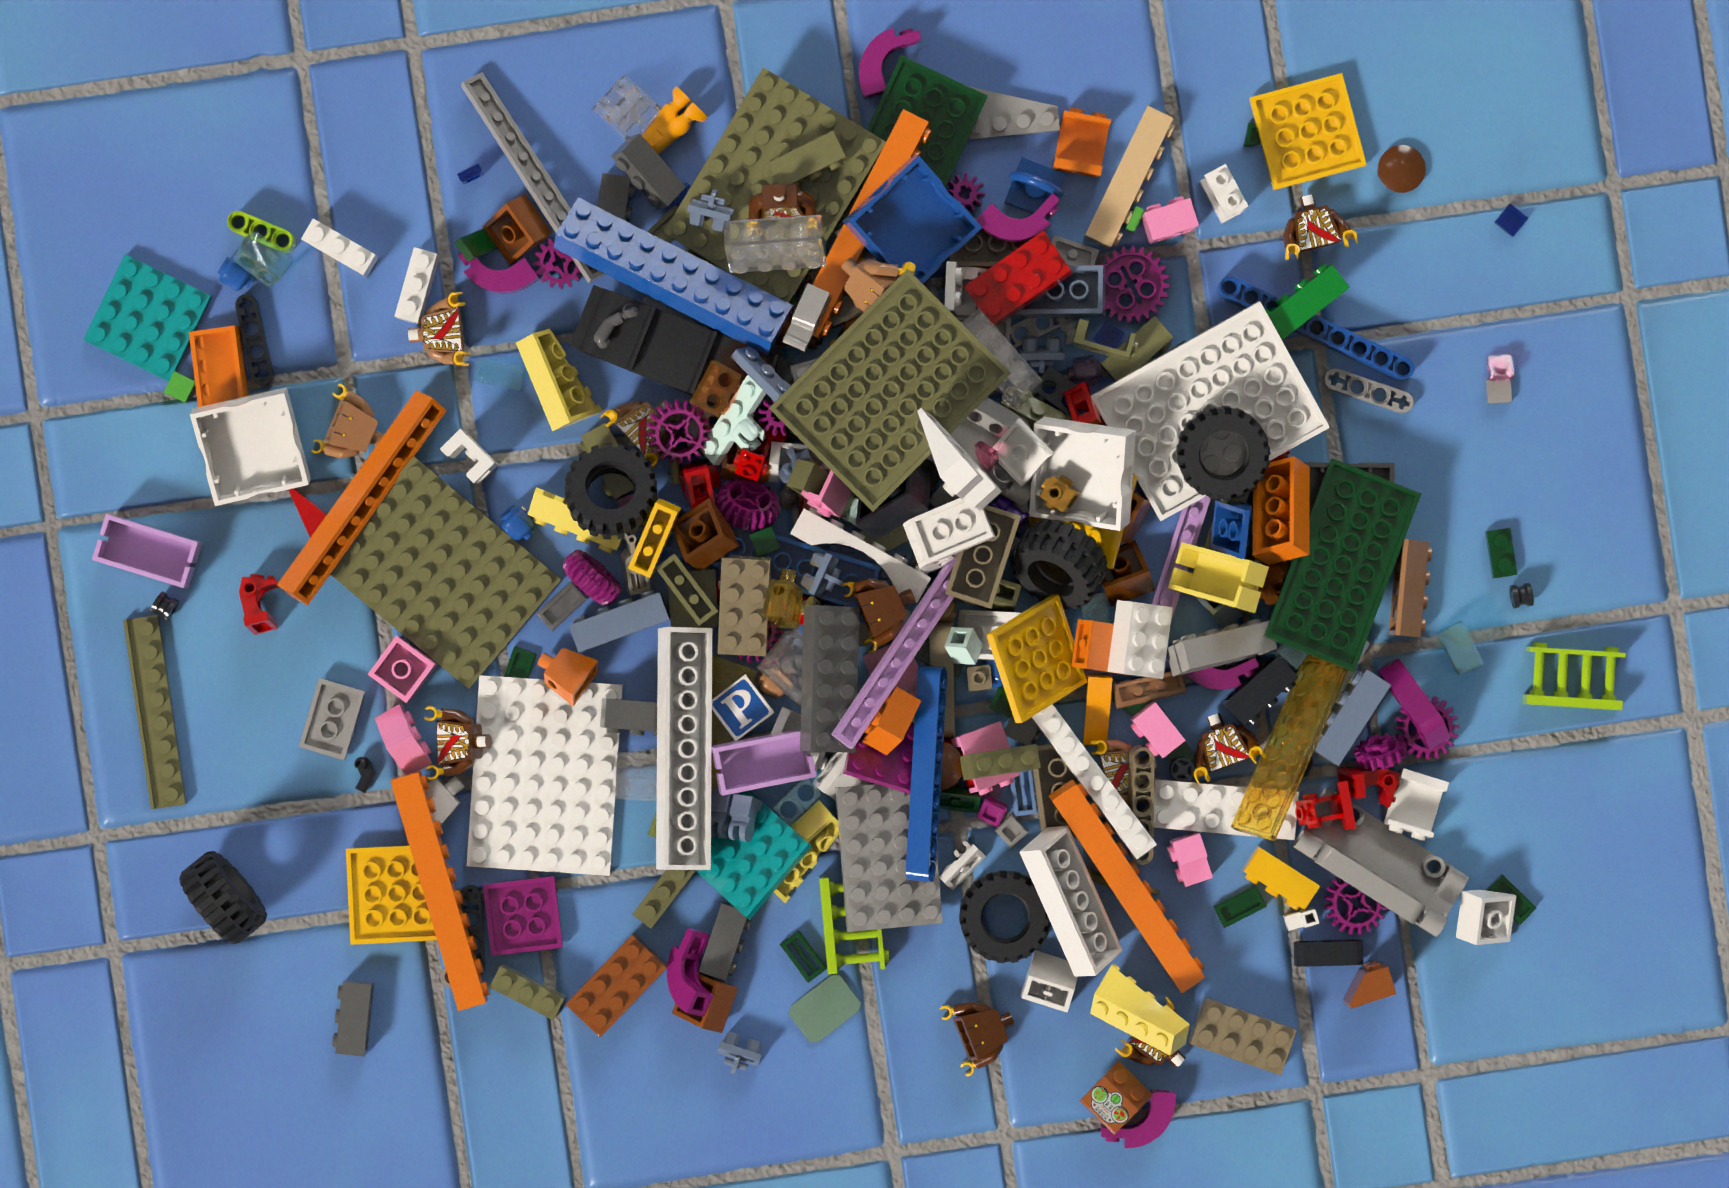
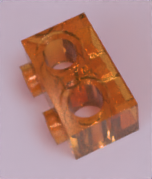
M712 360L689 403L719 418L721 414L724 415L730 406L728 400L732 393L735 394L740 388L742 382L740 378L742 375L718 361ZM722 373L728 375V382L724 386H721L718 382V378ZM711 394H714L717 398V402L713 407L707 405V398Z

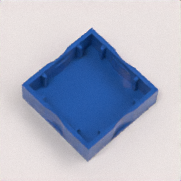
M919 155L908 159L842 221L878 262L898 265V268H902L905 262L914 263L916 265L914 276L922 284L938 270L947 257L958 251L982 228L967 209L948 193L942 181Z

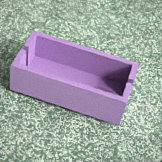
M105 515L99 535L108 536L109 538L108 541L98 539L92 557L93 561L181 588H189L195 570L194 567H191V564L197 563L202 542L114 515Z
M800 729L712 746L714 768L720 770L715 772L718 791L722 796L817 777L813 755L800 751Z

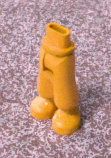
M677 86L672 90V102L662 106L654 120L641 134L658 155L675 140L684 135L690 129L692 121L705 122L709 118L693 102L679 116L678 112L687 106L691 100Z

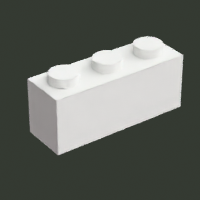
M312 219L301 238L306 243L366 278L379 258L374 253L315 219Z
M414 247L397 305L396 318L421 325V317L425 313L440 259L437 253Z

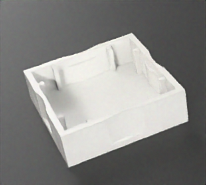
M287 387L197 407L191 411V421L198 446L205 459L206 475L215 506L248 499L260 493L279 492L309 485L311 476Z
M1043 417L1034 423V433L1053 451V454L1033 475L1029 516L1051 520L1076 521L1087 526L1118 531L1129 525L1136 430ZM1064 475L1074 482L1072 484L1073 487L1081 491L1069 512H1061L1058 509L1054 511L1043 504L1045 500L1039 497L1042 493L1040 488L1048 477L1051 479L1052 476L1060 477Z

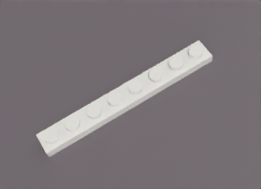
M1053 704L1031 717L1079 783L1083 785L1091 799L1134 857L1139 859L1157 845Z

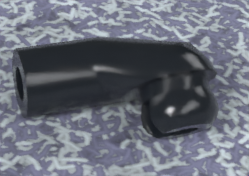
M358 757L354 762V766L358 769L361 778L355 788L366 793L375 777V771L368 758Z

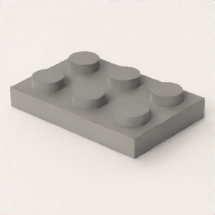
M319 678L298 747L346 760L366 691Z

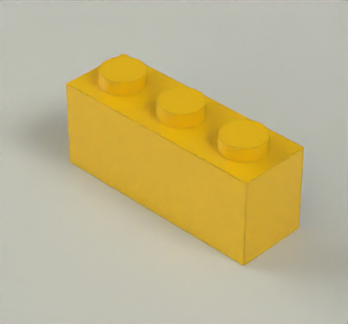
M660 498L655 502L628 569L648 578L654 574L681 507Z
M1256 846L1242 868V871L1247 873L1245 875L1246 879L1256 885L1260 881L1267 886L1265 891L1276 898L1279 894L1287 899L1285 904L1296 911L1299 907L1305 910L1320 887L1317 883Z

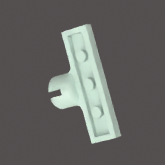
M749 375L746 376L709 433L710 440L703 442L706 449L699 448L713 465H720L734 442L741 449L754 451L761 445V442L756 437L758 436L762 441L765 439V432L754 421L753 413L766 395V392Z

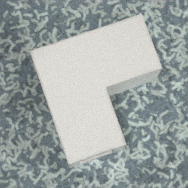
M1313 907L1283 915L1288 931L1319 924L1316 910Z

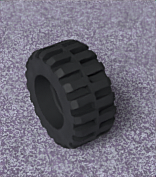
M1222 405V407L1217 408L1213 406L1204 412L1200 411L1195 414L1196 416L1192 420L1189 419L1185 424L1184 430L1180 432L1179 442L1176 446L1178 466L1186 482L1199 494L1206 495L1214 500H1217V498L1224 501L1231 500L1233 497L1240 498L1245 496L1244 493L1249 490L1252 492L1256 488V484L1259 481L1262 482L1265 477V470L1269 468L1270 464L1269 455L1271 453L1268 438L1260 424L1250 414L1230 406ZM1224 430L1237 434L1243 440L1246 448L1245 460L1242 466L1234 473L1217 475L1207 470L1203 465L1200 456L1201 446L1204 440L1212 433Z
M605 443L604 448H599L598 445L591 447L590 453L583 451L579 455V461L574 460L570 465L571 471L567 472L565 478V497L572 519L578 522V526L583 531L588 529L590 535L597 537L598 534H601L603 539L611 540L613 535H617L618 539L625 538V533L630 532L633 535L638 532L639 526L644 527L647 524L648 517L658 498L657 480L655 479L653 467L649 466V461L645 456H639V451L634 448L629 451L626 449V445L620 443L618 447H612V443ZM609 473H616L627 477L634 486L633 498L626 505L618 509H603L596 506L590 500L588 494L589 486L596 478Z
M1051 519L1043 520L1028 527L1012 554L1011 566L1015 578L1019 579V584L1022 585V588L1028 590V594L1032 597H1037L1040 602L1051 595H1059L1063 609H1070L1071 607L1076 609L1087 605L1093 599L1107 574L1106 556L1103 555V549L1100 545L1096 544V540L1092 536L1089 537L1086 534V531L1075 528V525L1071 523L1065 524L1061 520H1054L1053 522Z
M215 851L206 852L181 872L179 878L180 885L183 887L182 890L187 895L188 900L203 917V920L227 942L232 944L241 943L265 923L267 912L260 898L248 884L247 880L221 854H217Z
M998 870V872L985 874V876L975 880L973 885L967 889L960 904L959 921L964 938L977 954L982 955L987 960L1004 964L1005 962H1019L1018 960L1032 956L1031 954L1035 950L1038 951L1042 946V942L1049 934L1048 930L1051 922L1032 879L1020 874V872ZM1000 894L1016 896L1024 903L1027 909L1028 919L1025 928L1020 934L1010 939H1000L991 935L983 924L982 915L985 905L990 899Z

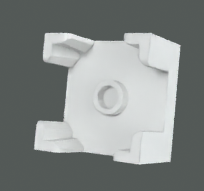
M459 429L440 450L446 456L454 459L467 448L465 453L474 462L476 460L479 462L467 472L466 476L474 484L479 485L499 464L466 431Z

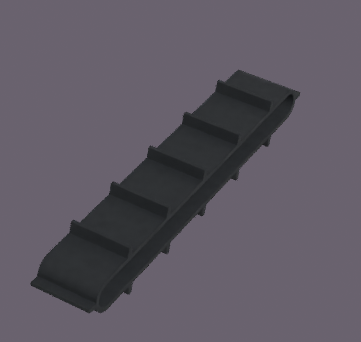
M596 285L592 287L569 345L588 355L725 409L748 375L731 358L735 350L747 347V345L716 331L709 330L653 306ZM625 304H633L640 314L623 320V323L616 326L609 335V346L603 349L599 348L594 341V335L603 320L617 312H623L622 308ZM757 351L759 356L768 365L772 366L775 372L784 381L789 383L790 386L808 369L777 355L769 353L767 356ZM767 393L753 413L755 421L759 422L760 418L766 417V415L758 412L759 409L768 410L764 406L763 401L766 400L770 405L773 404ZM772 413V418L775 417L774 421L779 422L780 419ZM787 426L784 427L786 433L796 436ZM926 458L920 465L932 474L931 490L935 491L940 476L936 464Z

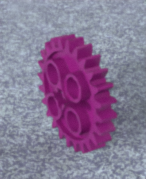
M1134 246L1131 247L1128 253L1122 247V254L1120 255L1113 250L1114 258L1111 259L1105 256L1107 264H1098L1103 265L1106 269L1105 312L1111 311L1109 315L1111 319L1117 314L1119 323L1122 322L1124 317L1127 318L1128 324H1131L1132 318H1136L1137 322L1141 323V316H1145L1147 320H1150L1149 312L1157 315L1156 306H1165L1161 298L1169 297L1167 293L1163 292V290L1170 289V285L1164 283V281L1170 279L1169 275H1162L1166 270V266L1158 267L1161 259L1152 260V251L1147 256L1144 255L1143 247L1139 253H1136ZM1136 263L1143 266V271L1138 275L1130 272L1131 266ZM1122 266L1125 267L1133 283L1137 282L1135 288L1142 300L1141 304H1138L1132 290L1125 288L1128 284L1120 269ZM1112 275H1119L1122 281L1119 285L1112 286L1109 284V278ZM1147 284L1154 287V292L1149 296L1141 293V288ZM1123 296H1130L1133 299L1130 306L1123 307L1119 304Z

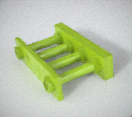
M1533 642V647H1526V651L1535 652L1533 690H1530V695L1523 694L1522 704L1623 710V701L1616 700V695H1614L1616 657L1626 658V653L1619 652V648L1605 647L1604 651L1547 648L1548 643ZM1545 653H1559L1556 692L1554 691V696H1544L1545 691H1542ZM1568 654L1583 655L1580 693H1578V698L1568 697L1569 692H1566ZM1592 656H1606L1605 688L1601 699H1592V694H1590Z
M829 876L819 877L828 974H837V968L845 964L880 961V969H885V963L890 962L888 949H883L882 929L855 932L834 929L833 920H837V917L846 916L845 907L836 908V905L831 904V896H835V893L844 892L843 883L834 884V881L829 882ZM878 937L879 952L849 955L836 953L835 944L840 943V941Z

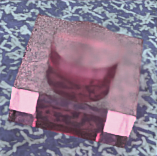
M1511 354L1487 356L1486 362L1490 381L1514 379L1515 373Z

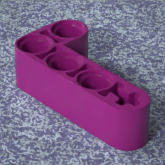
M1399 658L1377 670L1380 678L1391 685L1389 691L1415 725L1421 740L1429 751L1450 738L1441 715Z

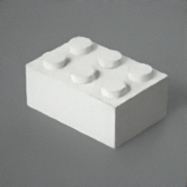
M1117 600L1108 672L1163 679L1173 607Z

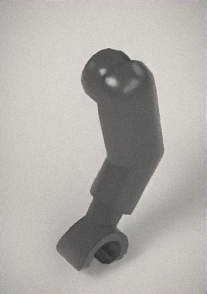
M625 304L622 308L623 312H617L603 320L594 335V341L599 348L603 349L609 346V335L616 326L623 323V320L640 314L633 304Z

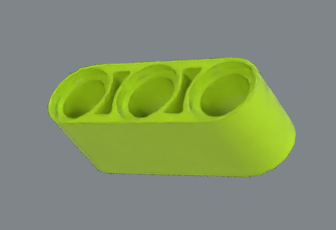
M234 211L228 216V227L243 237L282 253H290L296 247V238L285 229L241 211ZM238 217H244L245 225L241 229H236L234 226V222ZM261 226H266L267 235L263 238H258L256 235L257 229ZM287 235L290 240L289 244L282 248L278 244L279 238Z

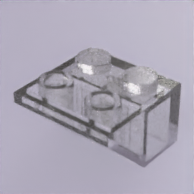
M625 75L616 81L614 86L592 108L625 141L628 137L641 133L662 109L647 92Z
M615 751L613 799L657 801V753Z

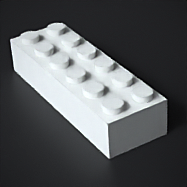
M1154 778V828L1295 840L1297 819L1295 801H1298L1299 792L1201 782L1198 784L1197 782L1190 781L1181 782L1178 780Z
M1047 827L1020 851V855L1074 976H1096L1123 950L1069 827Z

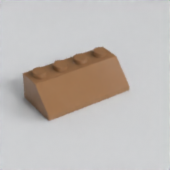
M1404 539L1394 566L1388 635L1420 637L1421 633L1425 632L1426 620L1422 619L1423 609H1426L1428 604V595H1424L1425 585H1429L1430 571H1426L1427 561L1430 562L1432 558V547H1429V542Z

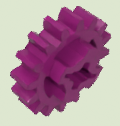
M548 239L549 246L546 247L541 244L540 247L543 252L535 253L540 258L539 261L534 262L535 266L540 267L536 274H543L544 276L541 281L545 283L549 280L551 288L558 284L561 290L565 283L571 288V281L574 279L579 282L580 279L577 275L582 273L576 265L573 273L570 275L569 269L571 264L575 263L571 256L555 249L553 241ZM550 252L551 258L549 262L544 265L545 258L547 254ZM556 253L562 260H566L563 263L565 273L558 266L554 267L557 263ZM556 272L561 275L562 279L553 278L549 273Z
M1386 733L1384 736L1377 734L1367 737V741H1360V745L1355 746L1356 751H1354L1358 766H1363L1365 770L1371 767L1372 771H1375L1378 767L1384 770L1394 767L1395 762L1401 763V758H1406L1407 753L1403 737L1397 738V734L1390 736L1389 733Z

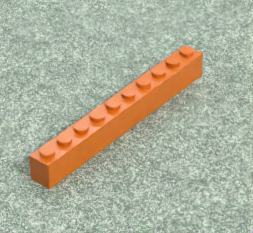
M903 109L849 215L912 156H920L921 152L919 149L922 143L926 144L932 133L928 121ZM845 224L840 230L813 283V286L825 290L832 295L822 320L813 336L820 340L823 335H828L833 324L830 321L834 313L838 314L844 303L841 301L846 292L844 286L850 276L841 268L843 263L849 258H852L858 264L866 260L863 258L867 251L866 247Z
M416 390L278 582L277 586L291 597L307 606L396 483L401 470L416 455L447 411L434 398Z
M421 770L392 778L390 782L457 1009L460 1011L485 1004L488 1001L487 996H490V989L488 983L482 980L483 965L480 959H476L474 950H477L474 936H469L467 927H470V921L467 913L462 912L460 904H463V897L461 891L456 890L454 881H457L454 868H449L447 858H450L447 844H442L440 835H443L440 821H435L433 812H436V806L433 798H429L426 790L430 788L427 776L422 775Z
M1073 780L1069 781L1048 795L1176 987L1181 993H1184L1206 978L1202 973L1205 967L1198 957L1192 958L1189 953L1192 948L1185 938L1180 940L1176 934L1179 929L1172 918L1167 921L1163 915L1166 909L1159 899L1153 900L1150 894L1154 891L1146 880L1141 882L1137 876L1141 873L1133 860L1131 862L1127 861L1124 855L1128 852L1121 842L1115 843L1111 837L1115 834L1107 822L1103 824L1098 818L1101 812L1094 802L1092 804L1088 803L1085 797L1089 794L1081 783L1076 785Z

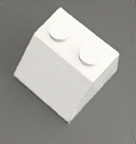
M1486 890L1462 891L1456 938L1474 945L1510 942L1516 895Z

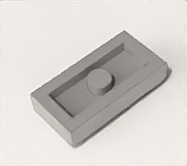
M1056 235L1052 239V244L1068 266L1095 264L1099 252L1098 249Z

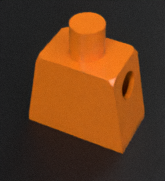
M562 648L555 658L547 653H543L538 660V665L546 669L544 672L545 684L572 706L576 704L599 672L597 660Z

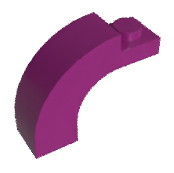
M891 28L882 32L870 42L862 55L859 66V85L863 100L884 93L886 86L882 76V65L885 59L896 50L921 43L919 30L913 32L912 28L899 32L900 36L896 37L894 29Z
M1052 193L1034 214L1023 219L1010 218L991 203L976 221L981 225L983 232L997 240L1004 242L1027 241L1050 227L1051 224L1045 217L1051 218L1059 209L1057 203L1060 199Z
M461 252L457 254L465 266L471 265V267L464 271L467 277L479 287L490 292L501 294L515 293L530 287L540 280L525 258L508 269L492 270L485 267L478 258L468 262Z
M1250 658L1228 669L1219 670L1212 667L1186 673L1185 675L1191 681L1203 687L1224 690L1241 686L1237 676L1241 675L1242 678H1246L1256 673L1254 669L1259 667L1256 658Z
M687 928L680 947L672 946L667 964V982L674 1002L683 1011L689 1014L705 1016L713 994L700 983L698 966L711 935L705 931Z
M1150 1089L1153 1096L1149 1100L1148 1111L1142 1120L1136 1124L1121 1127L1115 1134L1105 1125L1100 1124V1136L1105 1137V1141L1119 1142L1120 1138H1123L1124 1148H1136L1154 1141L1165 1131L1171 1122L1175 1110V1091Z

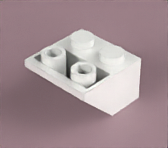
M1035 950L1020 996L1023 999L1068 1012L1078 976H1074L1068 960Z

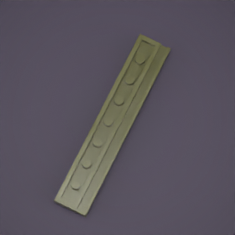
M155 615L123 620L151 809L185 805L187 801L160 617Z

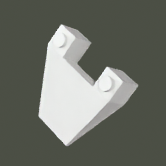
M920 408L917 412L939 476L945 482L942 485L943 488L952 497L955 494L960 497L970 509L975 507L981 511L1002 491L932 415Z

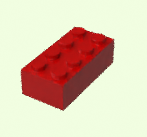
M1042 231L964 287L989 324L996 328L1073 273L1046 233Z

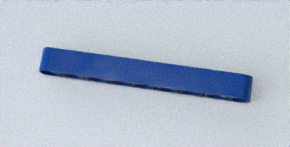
M1232 276L1225 277L1217 286V292L1222 299L1244 309L1253 305L1245 301L1244 297L1247 292L1254 293L1257 299L1256 302L1260 301L1264 309L1267 303H1275L1278 297ZM1225 282H1231L1235 286L1233 294L1224 292L1223 284ZM1314 315L1293 331L1396 380H1405L1414 373V363L1409 358L1317 315ZM1316 322L1320 324L1321 333L1319 335L1311 333V323ZM1337 332L1342 335L1343 342L1341 345H1336L1332 342L1331 337L1333 333ZM1358 342L1364 346L1363 355H1357L1353 351L1355 343ZM1379 352L1383 353L1386 357L1384 365H1379L1375 361V355ZM1398 363H1404L1407 366L1408 371L1406 375H1400L1397 372Z
M920 666L917 674L916 698L921 700V703L915 713L906 857L907 880L932 882L936 874L947 690V670L945 667Z

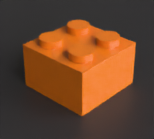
M896 686L864 731L865 735L862 742L888 755L903 740L921 700Z

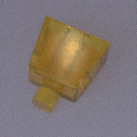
M782 569L780 580L772 579L769 581L762 616L775 627L799 629L803 591L794 583L796 571L791 569Z

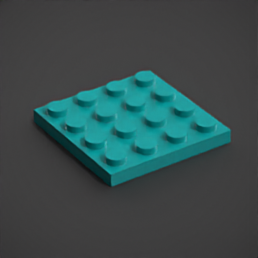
M125 254L83 340L169 382L190 344L189 332L196 331L212 296Z
M751 790L739 793V795L752 796L762 801ZM763 801L761 810L757 811L752 840L750 842H743L740 838L738 840H731L729 836L726 839L719 838L718 835L711 837V870H695L749 920L812 847Z

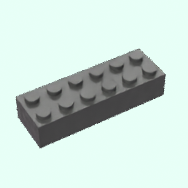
M804 606L800 751L856 753V745L853 749H850L831 734L857 696L860 607Z

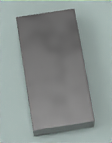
M571 581L536 614L551 631H554L587 598Z

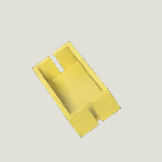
M1181 542L1175 563L1193 568L1194 572L1190 573L1174 567L1168 585L1169 589L1244 611L1256 612L1261 595L1258 589L1259 587L1263 588L1269 569L1268 566Z

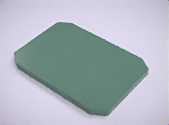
M830 975L792 1004L788 1014L809 1042H819L855 1015L860 1009L861 1002L840 975Z

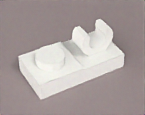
M964 841L963 844L966 846V852L960 854L955 850L954 854L959 859L946 866L939 877L952 890L986 858L982 851L974 844L970 845Z

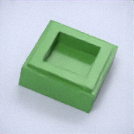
M1138 206L1134 208L1125 231L1135 232L1144 209Z
M174 371L164 393L187 403L195 387V381Z

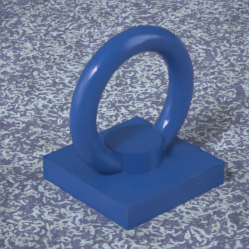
M1021 157L1017 170L1009 175L1012 183L1004 203L1034 214L1052 193L1059 199L1063 197L1064 192L1061 186L1066 174Z

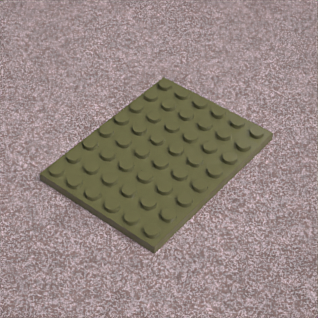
M763 67L663 233L730 274L790 304L878 159L886 142ZM834 131L847 157V160L843 161L844 165L833 171L828 168L821 172L823 176L811 182L809 179L800 182L801 187H799L814 198L817 211L816 218L822 222L820 235H818L816 229H811V236L807 235L806 229L809 219L760 221L758 223L761 225V239L758 238L757 232L751 233L750 239H748L747 225L750 223V199L761 193L762 186L778 184L768 162ZM713 189L718 190V198L726 199L724 206L735 209L734 215L730 222H728L724 232L712 229L714 218L705 216L703 226L690 224V212L687 209L692 199L701 200L702 193L711 196Z
M906 269L769 409L874 511L932 453L917 411L920 408L925 410L951 434L1011 372Z
M415 456L401 470L396 483L330 574L468 689H470L479 678V675L486 670L561 581L559 576L517 541L512 539Z

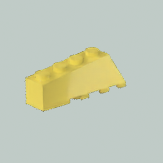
M550 328L533 333L516 342L552 431L570 426L603 412L600 405H595L591 399L592 393L587 386L584 387L578 379L577 375L579 373L575 366L572 367L565 358L567 354Z
M536 487L528 515L533 517L534 523L544 527L546 522L555 526L554 531L566 536L568 532L577 534L576 540L586 544H590V541L599 543L598 548L608 553H612L613 549L619 550L623 538L618 539L617 535H613L611 540L603 539L601 534H598L597 537L590 535L588 529L583 531L578 526V522L572 519L566 499Z
M820 800L791 825L812 847L774 891L785 904L790 899L789 893L794 886L798 888L803 882L801 877L808 868L813 869L817 864L818 855L821 852H826L839 835L838 819Z
M1112 964L1094 994L1090 1014L1168 1055H1172L1186 1044L1190 1024L1165 1005L1163 1007L1160 1005L1152 993L1149 991L1144 992L1136 985V980L1131 976H1124L1120 972L1121 968L1116 964Z

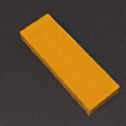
M1088 674L1083 745H1096L1091 744V741L1108 740L1113 680L1111 675Z

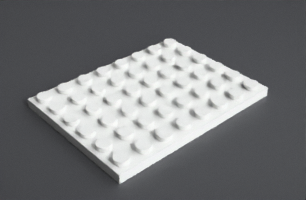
M1260 301L1091 395L1107 426L1136 430L1133 473L1138 476L1137 480L1160 521L1206 496L1199 494L1186 482L1178 466L1176 452L1180 432L1184 430L1188 420H1192L1198 412H1204L1209 407L1215 406L1217 408L1223 405L1235 409L1239 408L1245 413L1250 414L1266 433L1271 453L1269 461L1330 428ZM1225 430L1214 432L1204 440L1201 446V461L1210 472L1217 475H1229L1242 466L1246 456L1245 444L1233 432Z
M479 675L476 724H481L482 734L491 735L492 746L489 749H483L482 758L476 759L473 765L467 866L610 876L620 734L607 733V728L600 727L602 698L622 699L623 685L590 683L576 704L572 706L545 684L544 679Z

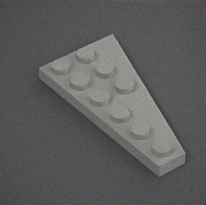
M973 88L988 95L968 141L1060 131L1058 106Z

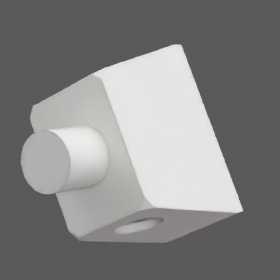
M456 776L446 784L440 778L429 782L430 788L426 789L429 798H433L435 802L436 812H433L435 821H440L441 826L460 804L455 794L465 786Z

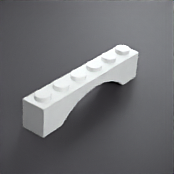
M810 507L809 511L803 509L790 533L791 535L811 546L818 544H841L864 552L885 570L898 593L911 589L915 601L918 603L931 579L927 576V571L920 569L918 565L915 568L906 565L908 560L896 553L893 557L886 554L887 548L876 542H873L872 545L864 542L865 536L854 530L851 534L844 531V525L834 519H831L830 522L822 519V515L812 507Z

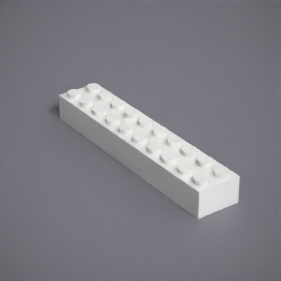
M658 628L656 870H711L712 628Z

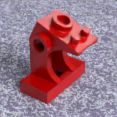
M1086 382L1064 392L1073 421L1107 426L1091 398L1092 394ZM1077 409L1085 410L1086 413L1079 416Z
M757 423L764 430L766 425ZM771 427L767 432L764 431V441L757 436L756 438L761 442V445L755 451L761 452L762 455L749 452L742 448L741 452L737 451L733 465L737 466L735 474L758 481L760 474L765 475L767 472L769 461H766L771 443H785L787 433L783 436L781 431L778 430L777 435L773 436V428Z
M693 463L684 465L679 472L683 496L689 502L690 509L692 510L708 498L715 504L712 488L721 486L718 466L713 464L697 465Z
M250 574V577H242L239 595L245 616L243 620L245 627L254 635L278 629L276 619L261 608L263 595L270 590L280 588L277 586L278 581L272 575H268L267 579H264L265 576Z
M1363 767L1337 768L1338 781H1348L1351 797L1356 799L1366 798L1365 789L1374 784L1378 790L1379 804L1390 807L1391 803L1396 801L1394 793L1399 788L1400 773L1387 768L1382 770L1381 767H1378L1375 771H1372L1371 767L1366 770Z
M1348 781L1335 782L1337 794L1317 797V793L1302 795L1303 800L1295 801V813L1299 820V825H1307L1308 829L1322 827L1323 821L1341 819L1344 830L1355 829L1356 825ZM1329 801L1331 815L1317 817L1315 803Z

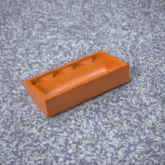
M234 325L189 332L198 407L249 396L240 326Z

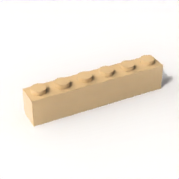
M1147 106L1084 238L1109 250L1112 245H1118L1123 235L1119 230L1123 223L1128 224L1133 214L1129 209L1133 202L1138 203L1144 191L1140 189L1143 180L1149 181L1154 170L1150 166L1154 159L1159 160L1164 150L1161 143L1164 137L1169 139L1175 127L1171 124L1173 117Z

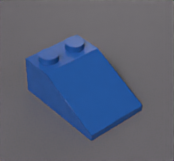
M1215 500L1210 548L1245 559L1247 546L1250 544L1249 526L1253 518L1252 505L1244 502Z

